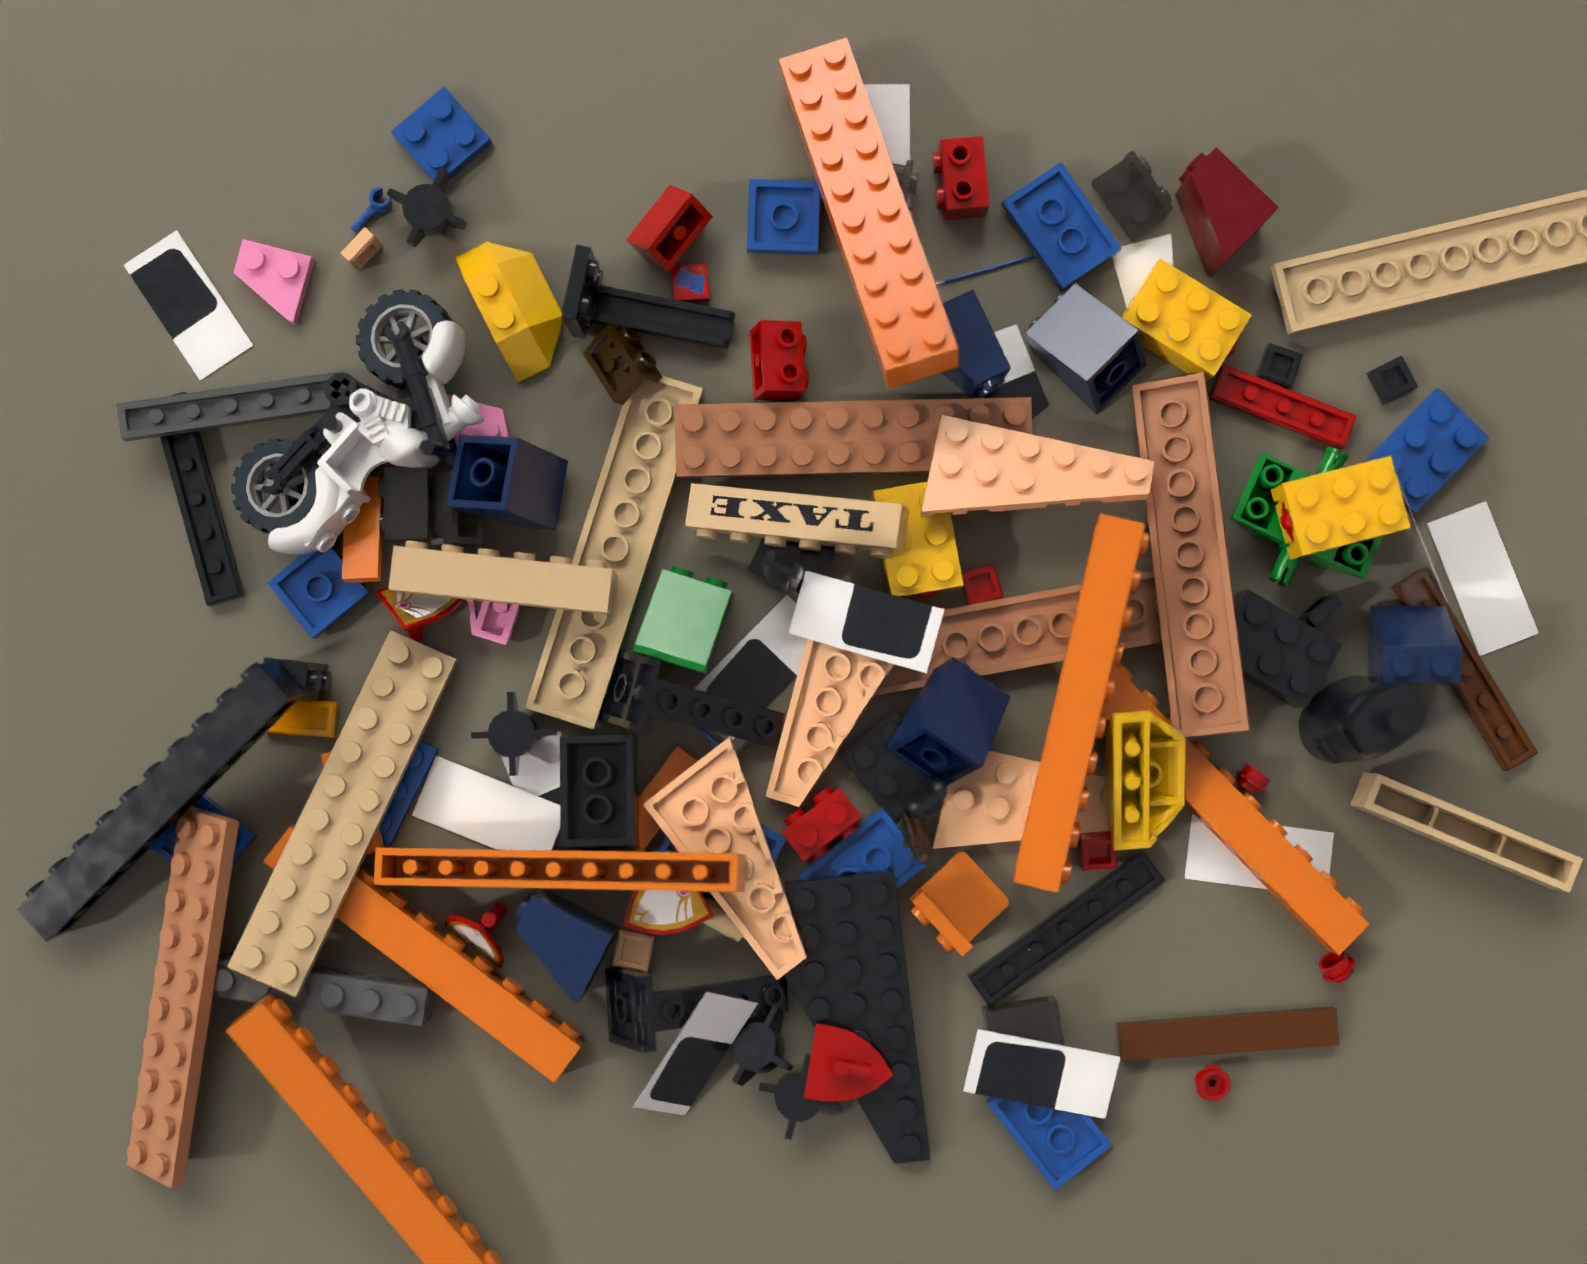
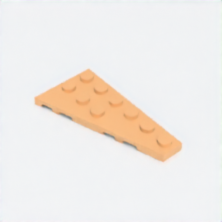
M941 415L920 517H931L934 513L952 512V515L966 514L967 511L984 509L995 512L1045 508L1048 504L1060 503L1071 506L1079 505L1080 502L1101 500L1103 503L1146 500L1150 493L1154 461Z
M807 639L765 797L798 807L803 806L895 664Z
M729 737L643 805L679 853H738L746 855L745 892H709L778 980L803 961L807 954L732 739Z
M989 751L982 768L945 787L948 794L943 797L945 805L940 809L932 848L1022 840L1040 762ZM1086 774L1083 786L1088 787V800L1084 812L1077 810L1075 822H1078L1081 827L1080 833L1110 831L1105 799V777Z

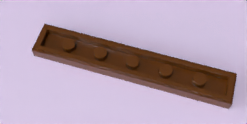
M1422 568L1391 586L1402 606H1446L1462 645L1461 684L1450 685L1502 771H1509L1538 754L1427 569Z
M1334 1007L1117 1023L1121 1061L1339 1045L1337 1013Z

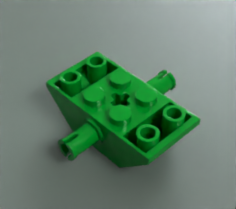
M1327 447L1315 475L1341 469L1348 455L1344 452L1337 455L1338 449ZM1261 452L1230 519L1252 537L1281 550L1268 579L1272 582L1277 580L1278 585L1290 587L1301 559L1320 568L1365 579L1384 536L1289 559L1287 547L1290 545L1289 543L1285 544L1275 508L1278 501L1274 502L1271 489L1283 483L1314 475Z

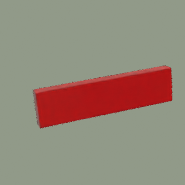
M1226 364L1221 366L1209 397L1212 401L1338 450L1345 449L1357 415Z

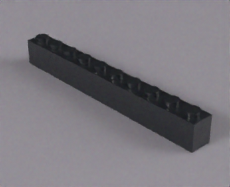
M276 661L263 664L256 662L249 666L240 676L243 681L236 688L231 687L223 692L216 699L218 706L211 713L206 712L196 719L191 725L194 730L187 737H181L167 749L170 755L163 762L158 761L149 767L143 774L145 780L139 786L135 785L122 794L119 798L121 804L115 810L112 809L103 814L96 821L95 824L98 828L92 834L88 833L77 840L72 846L74 852L68 858L64 857L57 861L48 870L51 875L45 881L42 880L36 883L26 892L25 895L28 899L17 910L46 942L68 932L305 694Z

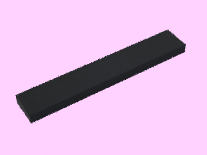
M181 392V393L174 394V395L187 394V393H186V392ZM200 432L160 437L206 605L215 606L245 597Z
M1140 850L967 976L990 1007L1165 880L1146 853Z

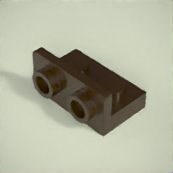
M607 323L583 352V355L612 401L624 405L644 380L659 383L663 377L655 366L657 364L656 360L644 350L639 342L641 338L635 330L628 326L620 327Z

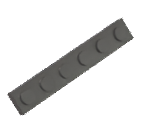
M336 372L117 403L121 439L128 442L326 413L330 407V401L325 396L324 388L327 380Z

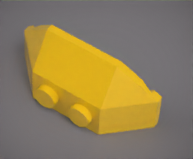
M485 242L455 257L463 278L517 382L521 383L551 368L553 355L563 325L562 312L533 254Z
M1151 711L1113 713L1105 731V799L1112 846L1114 850L1151 848L1156 842L1157 836L1168 827L1184 807L1185 737Z

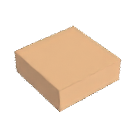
M364 227L340 254L359 271L382 248V244Z
M620 928L612 966L647 973L655 935Z

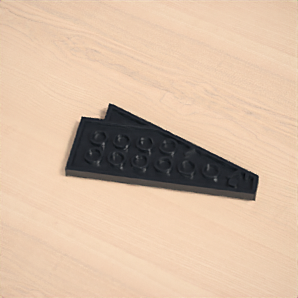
M894 869L786 881L787 900L807 954L803 961L784 975L814 1028L816 1023L853 1032L869 1042L882 1055L892 1071L893 1076L879 1088L856 1099L893 1163L930 1160L931 1155Z

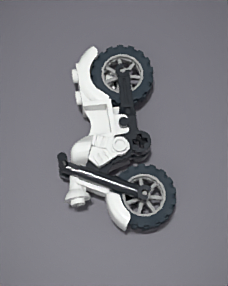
M397 289L389 296L386 293L377 298L378 302L375 305L370 304L366 308L365 312L367 314L364 319L360 318L358 323L360 332L359 335H356V345L360 347V351L357 352L360 360L366 364V369L384 383L390 384L397 389L404 390V387H408L411 397L402 400L391 398L368 385L362 384L350 374L344 372L333 374L327 380L324 388L325 396L330 401V407L326 414L310 429L304 431L296 441L287 438L283 441L278 438H272L268 440L269 443L264 444L260 442L253 446L254 450L251 453L246 452L240 459L243 462L240 468H235L233 476L236 479L235 483L231 484V493L235 494L236 500H233L236 510L242 512L240 516L246 523L251 524L253 528L269 534L268 545L270 549L291 555H305L316 551L326 552L334 545L337 537L346 525L356 519L364 502L368 503L372 499L363 490L366 478L374 468L389 462L397 466L426 469L437 465L440 459H445L446 463L453 469L457 449L455 436L466 426L476 425L485 421L479 415L483 408L466 394L462 399L453 394L450 405L443 384H447L452 379L462 363L466 344L465 331L457 323L453 322L448 316V312L427 294L423 295L419 291L409 289V292ZM418 316L428 323V325L414 331ZM408 317L407 324L402 321L397 322L402 318ZM429 334V341L427 343L422 337ZM393 344V350L386 356L384 345ZM397 358L400 364L394 363ZM343 384L345 387L340 393L338 389ZM268 478L267 483L263 484L264 480ZM262 492L270 494L265 503H263ZM280 499L282 513L270 512Z

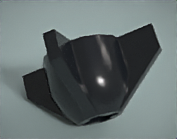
M443 167L439 168L432 185L427 183L417 185L410 189L406 195L394 189H388V196L402 204L404 217L412 227L407 242L415 248L426 236L438 235L448 227L465 230L467 226L464 219L453 215L452 204L445 195L449 173Z
M507 692V711L501 712L493 718L488 732H471V739L488 738L489 744L496 753L503 757H509V776H517L520 756L526 755L533 749L537 743L538 736L557 735V729L538 730L533 718L525 712L518 710L516 692Z
M773 1006L763 1024L753 1022L742 1027L733 1041V1055L740 1066L732 1082L744 1086L757 1073H769L778 1066L784 1070L792 1071L794 1066L784 1058L785 1043L781 1035L784 1015L782 1009Z
M805 1053L800 1070H793L784 1074L777 1084L764 1082L759 1084L760 1091L775 1094L774 1099L779 1112L788 1119L785 1139L792 1140L796 1121L803 1122L811 1119L818 1113L821 1106L837 1111L842 1109V1103L804 1098L811 1056L809 1053Z

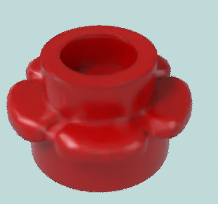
M1246 763L1241 771H1236V774L1241 777L1237 784L1253 795H1256L1259 790L1267 793L1265 788L1271 780Z
M1328 952L1319 962V968L1324 973L1322 977L1329 983L1333 981L1336 983L1347 981L1352 976L1355 966L1354 959L1344 952L1340 955Z
M1207 1065L1204 1070L1197 1072L1194 1079L1198 1095L1205 1100L1219 1101L1228 1094L1231 1085L1228 1073L1223 1072L1222 1068L1217 1065ZM1210 1080H1215L1214 1086L1209 1085Z

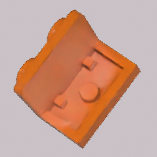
M965 852L955 854L909 897L915 905L910 911L925 927L931 922L940 932L935 937L950 954L956 949L962 957L973 947L970 941L1009 904L1008 898Z

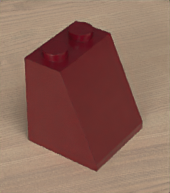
M1217 147L1207 156L1201 152L1188 165L1187 170L1178 179L1182 185L1175 193L1205 273L1210 278L1279 208Z

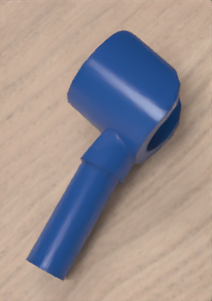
M378 187L370 192V205L350 226L355 233L376 214L386 215L391 211L392 201L390 197L382 204L375 203L383 195L382 188Z

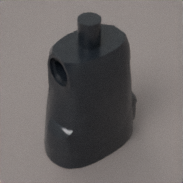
M1358 675L1346 677L1326 686L1312 697L1307 708H1303L1298 721L1299 733L1306 750L1321 761L1338 764L1370 760L1396 749L1411 739L1425 724L1428 717V707L1419 693L1406 684L1382 683L1370 677Z

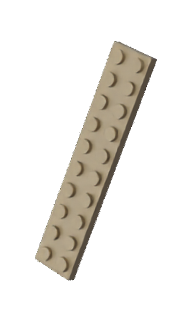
M1587 189L1275 263L1270 268L1287 334L1300 333L1587 264Z
M662 376L663 378L659 383L644 380L626 403L622 405L571 565L585 566L586 560L608 562L607 568L613 569L616 572L612 613L607 615L556 610L525 706L526 709L593 730L596 729L618 654L621 651L676 479L674 404H700L704 392L703 388Z
M390 630L227 966L228 968L294 997L299 996L456 667L457 659Z

